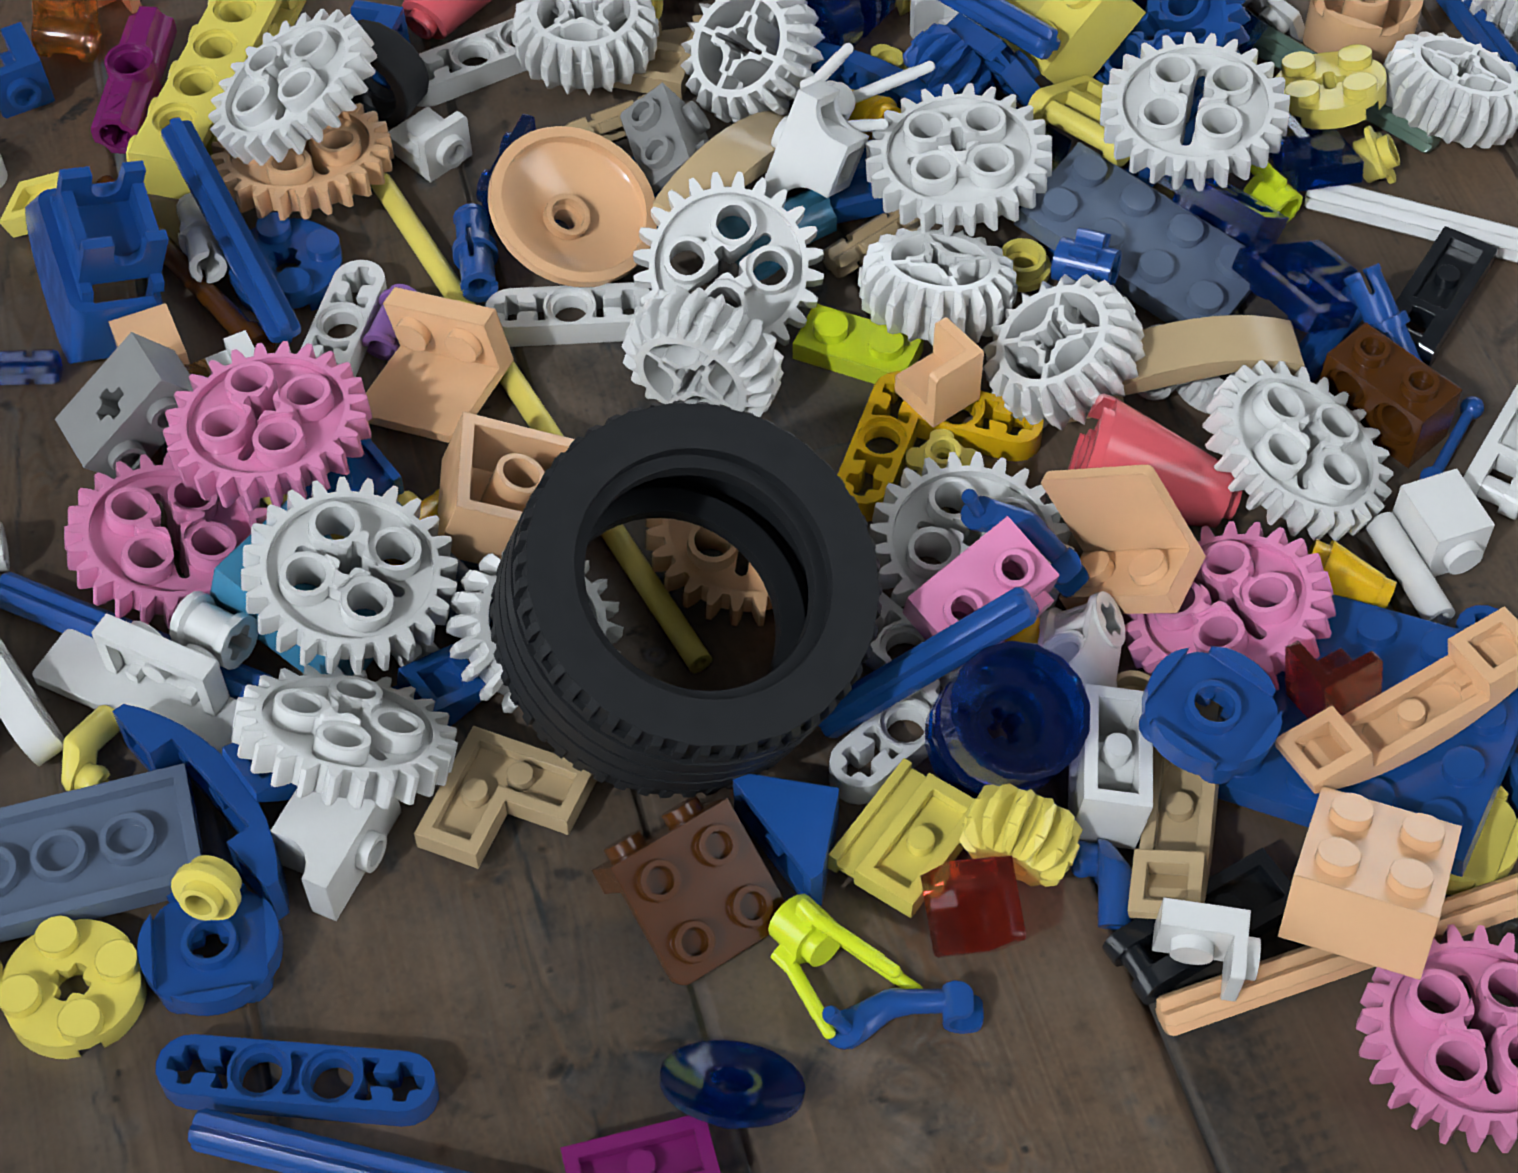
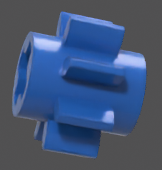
M1079 227L1076 239L1063 236L1059 240L1052 260L1051 279L1060 281L1061 277L1066 274L1077 282L1082 276L1088 274L1097 282L1106 280L1110 285L1115 286L1120 271L1122 252L1121 250L1108 247L1111 234Z

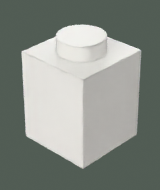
M1457 468L1401 485L1392 511L1434 577L1448 572L1454 575L1461 574L1480 563L1495 526Z

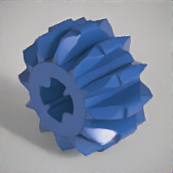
M934 23L925 32L921 31L910 42L912 45L902 54L904 65L907 69L927 61L934 62L935 69L928 74L918 77V79L927 84L940 96H942L944 84H949L954 94H962L966 85L973 83L975 95L980 96L991 86L995 87L994 77L991 75V71L982 63L981 58L947 25Z

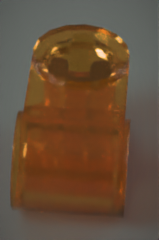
M32 0L33 23L31 40L39 57H51L54 53L77 55L82 62H94L100 51L102 35L98 18V0Z

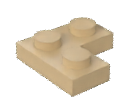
M473 726L454 760L452 771L448 773L445 786L440 785L414 832L417 847L479 869L507 814L569 835L596 780L593 779V774L585 770L579 771L573 768L571 762L567 761L564 757L561 759L555 753Z

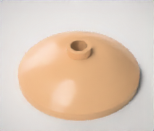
M554 126L537 129L519 137L500 156L489 181V213L502 243L526 268L558 284L572 287H597L625 277L639 265L634 262V251L650 249V246L639 238L640 228L657 229V225L651 217V209L655 197L644 172L622 148L605 137L588 130L567 126ZM555 220L564 221L568 225L569 230L559 226Z

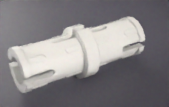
M191 193L185 194L176 205V212L181 224L179 227L180 233H178L180 248L188 256L189 271L196 281L202 282L203 274L201 269L205 270L207 283L217 282L224 277L227 271V261Z

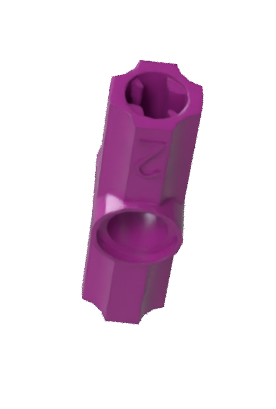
M139 6L138 11L128 17L119 45L108 51L105 56L104 65L108 78L91 126V133L95 143L102 144L111 153L126 154L130 138L138 134L147 117L151 100L154 97H158L163 88L161 81L177 34V28L174 18L163 14L158 7Z

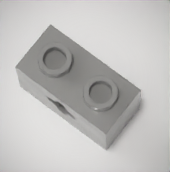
M131 332L60 412L55 421L83 468L115 479L116 462L122 461L132 470L139 469L140 456L146 454L151 458L166 440L163 435V429L169 427L165 412L169 409L178 408L174 397L176 391H193L189 380L190 374L174 350Z

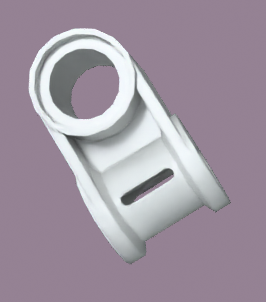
M1105 591L1091 595L1086 604L1065 611L1056 607L1044 611L1040 617V634L1037 650L1032 660L1033 669L1069 715L1074 717L1085 684L1117 688L1116 679L1121 646L1125 641L1124 619L1114 598Z

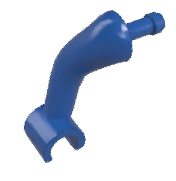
M966 489L962 493L961 499L965 505L962 507L960 515L963 524L969 530L987 533L1008 516L1059 573L1060 576L1054 588L1065 598L1073 596L1088 582L1089 574L1082 565L1077 552L1070 547L1067 548L1039 515L987 496H978L973 489Z
M954 980L944 984L942 989L890 988L882 990L841 1011L834 1005L826 1006L823 1009L822 1018L836 1030L835 1037L827 1039L829 1043L836 1048L846 1050L856 1048L895 1018L913 1014L942 1013L944 1029L953 1033L967 1034L981 1029L984 1013L982 999L974 995L972 988L968 984Z

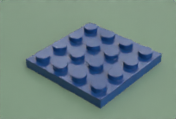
M1333 595L1332 599L1336 616L1328 619L1332 634L1330 638L1316 639L1320 653L1318 659L1299 656L1298 661L1302 671V675L1299 677L1284 671L1276 674L1279 690L1275 692L1273 699L1277 705L1278 714L1282 710V726L1278 736L1330 706H1333L1343 716L1447 656L1448 638L1462 630ZM1518 688L1471 725L1428 752L1391 771L1337 790L1345 793H1355L1369 800L1414 813L1428 814L1439 820L1462 826L1451 874L1462 877L1518 745ZM1275 742L1261 763L1248 772L1234 775L1229 782L1219 784L1218 799L1308 828L1320 794L1313 793L1275 747Z

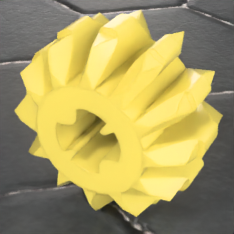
M1010 783L1002 784L1001 786L990 784L984 785L978 797L970 805L962 823L964 828L959 842L974 861L988 866L990 872H998L1005 875L1010 881L1013 879L1023 881L1031 887L1038 885L1049 887L1057 886L1060 879H1063L1068 871L1069 866L1073 865L1080 848L1078 842L1083 829L1074 820L1075 817L1069 810L1054 804L1053 798H1043L1035 794L1032 789L1028 791L1021 790Z

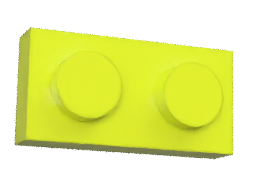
M817 304L816 308L810 310L806 318V325L803 328L801 327L793 342V359L873 384L887 373L903 371L918 362L923 352L924 344L923 339H916L910 342L906 334L888 333L887 325H877L871 322L870 319Z

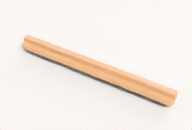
M1518 873L1445 897L1434 935L1436 941L1439 944L1441 943L1447 926L1451 924L1455 925L1461 936L1474 933L1478 925L1488 928L1517 918ZM1305 945L1260 961L1256 980L1244 981L1235 1002L1220 999L1221 974L1160 995L1156 999V1015L1165 1033L1177 1036L1376 966Z

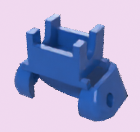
M143 160L122 162L116 181L92 184V173L89 166L59 169L57 188L44 190L25 207L29 241L42 291L57 338L70 365L110 357L117 349L109 321L164 304L160 292L164 291L165 285L161 272L169 239L166 229L159 230L144 185L146 168ZM148 278L145 297L94 303L93 301L94 291L92 285Z

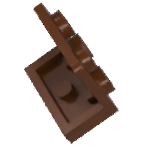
M693 796L661 815L666 824L665 827L644 838L640 830H636L615 841L604 849L609 860L591 870L604 894L621 893L667 976L677 985L691 984L768 936V928L772 917L780 906L785 903L784 898L728 798L701 804L699 798Z

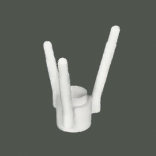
M845 43L814 75L802 80L800 88L820 80L825 82L853 52V45ZM927 61L854 91H851L842 82L828 80L826 83L840 89L839 109L843 118L850 126L861 132L885 130L888 127V122L883 118L848 120L855 108V104L928 74L935 69V64L932 61Z

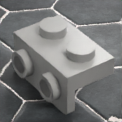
M663 82L645 96L636 100L620 115L635 162L644 172L654 194L663 189L677 170L699 148L709 141L706 131L710 129V123L701 108L693 101H689L686 104Z

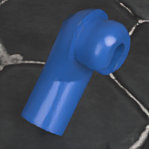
M1097 838L1096 843L1079 841L1080 848L1071 866V872L1078 878L1094 877L1098 885V927L1118 930L1133 921V918H1129L1127 911L1132 869L1110 841Z

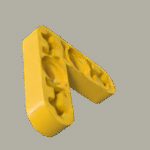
M902 371L890 372L880 377L875 383L837 476H840L843 480L845 488L855 498L862 515L869 522L872 521L876 502L884 503L886 486L889 483L899 484L906 466V452L913 448L917 437L929 440L930 433L933 430L947 429L954 434V439L964 448H972L983 455L1000 459L1003 457L1006 461L1019 462L1033 457L1040 449L1044 420L1042 419L1038 424L1031 425L1024 417L1021 422L1018 418L1013 417V412L1008 411L1004 407L1005 403L1002 396L996 397V394L981 390L979 400L964 408L973 416V419L967 423L952 424L945 420L933 428L905 401L902 402L898 412V419L890 416V407L900 397L894 391L895 375ZM984 418L992 419L989 421V429H983ZM1013 427L1022 428L1018 436L1008 433H1010ZM884 437L893 440L898 447L891 453L878 454L870 451L866 447V443L873 438ZM865 472L873 475V489H869L865 496L854 494L861 490L865 480Z

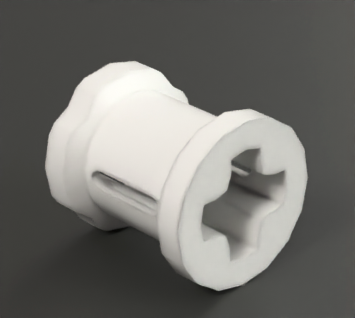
M193 591L179 603L173 613L169 631L173 642L185 647L188 644H195L205 648L217 658L220 666L228 670L236 669L250 656L259 634L256 618L245 612L234 615L215 606L213 597L202 591Z

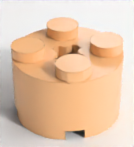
M1310 0L1303 34V44L1317 53L1339 51L1343 47L1353 44L1365 45L1371 48L1372 59L1383 65L1389 51L1393 50L1397 41L1403 40L1405 35L1415 34L1424 0Z

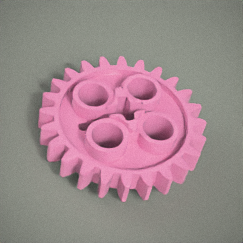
M283 341L275 353L267 354L265 346L262 343H257L254 349V356L247 358L237 349L232 350L231 364L224 366L215 360L208 362L212 373L208 378L191 374L189 380L193 391H176L174 397L178 408L169 409L165 412L169 427L163 429V435L168 446L167 451L175 472L180 471L184 485L187 488L197 485L200 497L204 500L218 493L222 506L225 508L232 505L239 496L244 497L248 511H253L263 497H270L272 505L281 508L284 494H288L290 490H294L307 500L305 487L311 485L312 481L318 480L327 491L330 489L327 474L331 471L341 475H348L350 470L346 457H362L364 452L361 440L371 438L368 420L372 419V413L361 377H354L349 362L337 365L334 352L328 351L316 358L312 344H306L297 354H293L290 351L288 341Z
M168 452L164 457L163 465H154L146 454H142L140 456V468L132 470L127 464L118 461L116 462L115 479L99 472L94 475L95 490L80 488L78 490V505L68 507V526H64L68 570L77 571V587L79 589L93 587V604L96 606L114 599L115 617L120 619L132 609L140 611V621L149 624L155 614L164 615L165 623L168 629H170L173 613L187 595L193 591H202L210 595L215 567L251 534V527L254 523L262 524L267 519V508L260 507L259 501L253 511H248L244 497L241 496L228 508L222 506L218 493L206 500L202 499L197 485L188 488L184 485L180 471L175 472ZM156 500L163 503L167 514V529L166 527H161V510ZM173 548L180 551L179 566L185 578L179 577L174 565Z
M1230 521L1221 536L1215 537L1208 526L1202 527L1201 541H1198V544L1206 557L1178 613L1122 614L1125 623V642L1134 665L1137 669L1143 668L1149 676H1151L1153 670L1166 656L1176 650L1189 648L1187 654L1193 652L1208 653L1211 646L1237 651L1250 658L1268 674L1277 691L1279 690V683L1276 674L1284 671L1296 677L1302 675L1298 661L1299 656L1318 659L1320 653L1316 639L1331 637L1332 633L1328 619L1336 616V610L1332 599L1334 593L1328 571H1324L1318 553L1308 554L1304 539L1299 538L1288 544L1285 530L1281 527L1265 538L1260 522H1254L1246 534H1238L1234 521Z
M1454 924L1448 925L1440 944L1433 938L1421 980L1376 967L1372 977L1374 983H1367L1360 1001L1366 1008L1362 1009L1356 1023L1357 1030L1368 1034L1365 1036L1359 1049V1056L1366 1059L1380 1060L1375 1065L1369 1078L1371 1084L1393 1083L1395 1086L1387 1106L1390 1109L1401 1107L1407 1103L1414 1106L1416 1112L1413 1116L1411 1127L1415 1130L1424 1126L1430 1119L1440 1123L1439 1141L1445 1145L1452 1138L1456 1130L1466 1132L1471 1152L1476 1153L1485 1140L1486 1135L1493 1136L1496 1145L1502 1153H1509L1517 1139L1518 1068L1510 1060V1058L1518 1059V953L1514 952L1515 938L1514 934L1510 932L1503 937L1499 946L1489 944L1487 932L1482 925L1477 926L1471 941H1464ZM1463 982H1465L1469 988V992L1471 995L1470 999ZM1491 994H1499L1508 998L1515 1007H1507L1500 1004ZM1420 1000L1432 1001L1438 1004L1446 1014L1428 1010L1421 1004ZM1438 1065L1450 1066L1458 1070L1463 1075L1465 1081L1453 1080L1440 1071ZM1485 1074H1486V1076H1487V1080H1488V1082H1489V1084H1490L1492 1090H1493L1496 1094L1491 1093V1092L1488 1090L1487 1084H1486V1081H1485V1077H1484Z

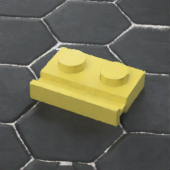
M903 758L829 853L828 868L835 873L839 870L854 878L855 885L909 918H912L964 847L959 842L964 828L962 823L974 798L931 773H928L927 776L912 768V762Z

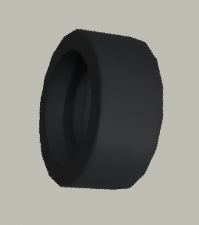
M364 19L358 20L357 22L374 42L371 48L377 54V58L370 64L385 78L392 90L376 83L369 77L362 80L369 88L368 91L361 95L353 96L351 100L354 104H363L364 113L376 111L379 121H386L387 128L396 127L411 114L428 92L429 76L425 63L414 46L397 31L379 22Z

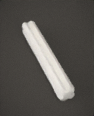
M1318 176L1313 177L1309 183L1304 200V206L1308 210L1435 242L1444 226H1447L1499 248L1496 258L1518 264V227Z

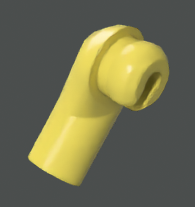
M98 706L65 737L63 741L61 783L66 791L109 781L107 779L110 776L108 769L102 765H96L98 751L120 731L112 712L115 709L110 706Z

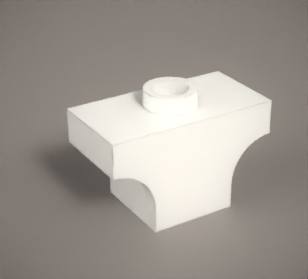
M822 80L798 89L789 115L779 122L772 137L771 146L776 149L765 175V196L771 199L776 193L785 189L788 191L787 198L801 192L804 187L829 198L850 186L869 136L850 126L843 118L839 109L840 89Z
M295 790L270 832L281 864L303 873L301 879L312 912L337 921L365 872L372 873L380 864L387 845V835L401 813L398 799L391 797L389 809H382L372 799H364L361 809L357 810L350 805L347 798L338 797L335 803L327 806L324 805L322 794L312 792L306 797L298 798L296 797Z

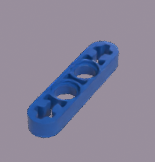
M191 1034L182 1035L170 1041L161 1050L156 1060L155 1073L167 1099L178 1107L191 1110L208 1108L228 1113L403 1127L413 1126L426 1120L433 1113L439 1101V1086L430 1062L420 1054L410 1051ZM200 1059L206 1072L195 1073L190 1084H183L177 1071L189 1070L192 1060ZM263 1062H271L282 1068L279 1082L266 1092L254 1093L243 1087V1079L246 1072L252 1066ZM343 1068L353 1074V1082L350 1089L337 1098L326 1099L314 1092V1084L317 1078L326 1070ZM368 1072H373L377 1086H370L371 1100H365L368 1095ZM218 1074L227 1075L228 1087L226 1089L223 1088ZM403 1077H414L418 1089L410 1090L406 1101H396L391 1088L400 1087Z

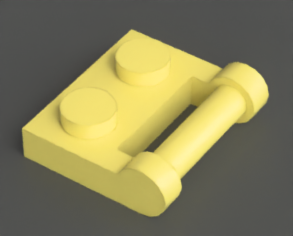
M1083 75L1040 88L1032 95L1028 105L1033 107V120L1044 119L1046 125L1050 123L1103 152L1105 160L1118 167H1122L1130 160V157L1116 160L1114 158V144L1104 142V126L1100 125L1102 88L1105 84L1088 75Z

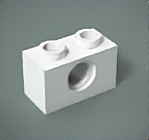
M1085 684L1069 732L1068 810L1083 829L1079 841L1096 843L1097 838L1110 841L1115 847L1134 850L1153 809V744L1147 741L1139 730V718L1142 714V695L1144 691Z

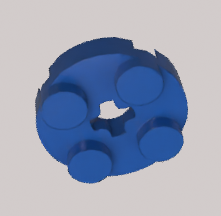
M278 212L269 213L262 219L259 218L256 222V227L250 231L291 308H301L310 304L311 311L318 309L334 273L343 265L338 235L321 224L306 219L287 218L285 221H280ZM227 262L229 279L235 289L237 298L244 307L254 312ZM285 263H296L298 266L286 267L282 272H276V268Z
M1211 646L1208 653L1193 652L1187 654L1189 648L1176 650L1166 656L1151 674L1142 695V714L1139 718V730L1142 736L1151 742L1157 751L1172 764L1187 772L1199 775L1204 781L1211 784L1227 783L1234 775L1248 772L1261 763L1277 739L1282 726V710L1278 714L1277 705L1273 699L1276 689L1271 678L1258 664L1237 651ZM1212 701L1218 703L1223 708L1220 714V718L1223 721L1215 722L1204 718L1199 713L1200 711L1197 707H1195V702L1204 707L1210 705Z
M242 883L240 889L241 903L234 915L228 919L205 921L193 918L180 907L179 902L171 892L166 896L169 903L159 910L154 919L149 914L143 923L137 944L139 964L149 987L161 999L162 1004L168 1011L175 1014L187 1013L196 1016L219 1015L236 1010L247 1003L261 1001L270 993L274 983L273 976L282 960L283 935L272 905L264 897L262 900L259 895L248 891L246 884ZM210 934H218L221 942L228 944L224 951L212 958H204L203 955L199 954L193 955L194 949L205 946L206 936Z

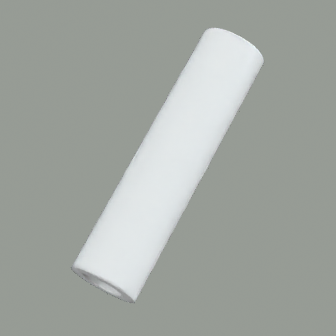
M1384 512L1372 518L1368 522L1366 530L1421 619L1442 625L1449 622L1455 615L1453 606L1394 513Z

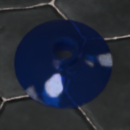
M730 1040L701 1041L676 1049L663 1061L659 1077L660 1088L664 1096L676 1108L691 1117L725 1129L758 1128L785 1121L801 1108L806 1089L805 1081L800 1071L781 1055L757 1045Z

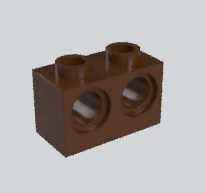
M1366 322L1327 353L1320 380L1323 377L1328 379L1329 392L1334 396L1344 391L1349 394L1346 406L1351 411L1357 409H1364L1366 411L1365 417L1360 421L1364 428L1378 429L1381 433L1372 443L1388 450L1391 457L1408 469L1447 436L1462 393V389Z

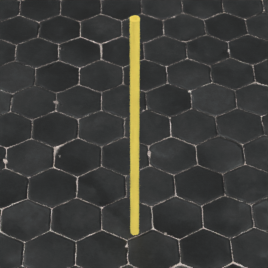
M384 173L385 183L383 185H371V188L443 297L476 305L475 302H471L463 296L460 279L391 176ZM513 361L499 382L531 429L564 436ZM621 524L601 534V537L690 672L697 673L706 669L712 662L711 655L669 592L665 589L657 574L652 570L651 565L625 526Z

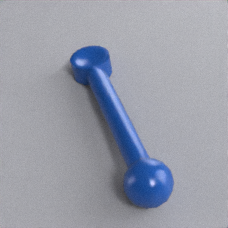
M1470 396L1461 402V416L1433 466L1424 468L1421 471L1419 480L1443 473L1471 421L1479 418L1484 412V403L1480 398Z

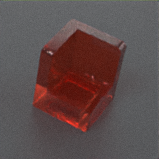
M1298 640L1285 647L1286 695L1308 719L1330 706H1333L1343 716L1382 693L1383 661L1374 651H1370L1352 660L1340 648L1316 660Z
M1012 855L948 861L920 876L932 949L936 957L944 958L998 952L1026 939Z

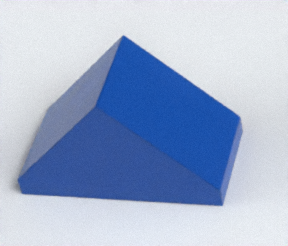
M747 774L733 779L734 811L741 823L795 893H805L819 906H822L829 873L828 856L834 847L839 822V788L756 774Z

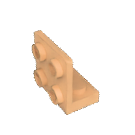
M394 287L383 302V305L400 346L366 392L372 413V419L368 420V423L449 443L462 413L467 412L477 415L514 361L496 309Z
M1150 465L1047 471L1041 481V485L1082 548L1083 553L1080 560L1089 574L1088 582L1073 596L1065 598L1060 594L1059 599L1068 610L1086 604L1091 595L1105 591L1114 598L1121 614L1178 613L1206 555L1155 469Z

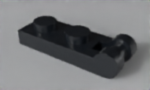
M1444 226L1395 301L1399 311H1407L1410 322L1426 328L1423 334L1407 327L1422 362L1429 367L1434 363L1443 343L1494 264L1499 249L1447 226Z
M1261 848L1209 877L1205 904L1251 910L1249 936L1259 938L1281 925L1291 882L1267 852ZM1137 918L1111 934L1104 942L1102 949L1115 966L1124 965L1134 980L1131 988L1143 1004L1155 1003L1160 995L1171 992L1177 984L1217 962L1213 960L1203 965L1184 964L1172 959L1170 954L1156 962L1146 949L1153 944L1156 919Z

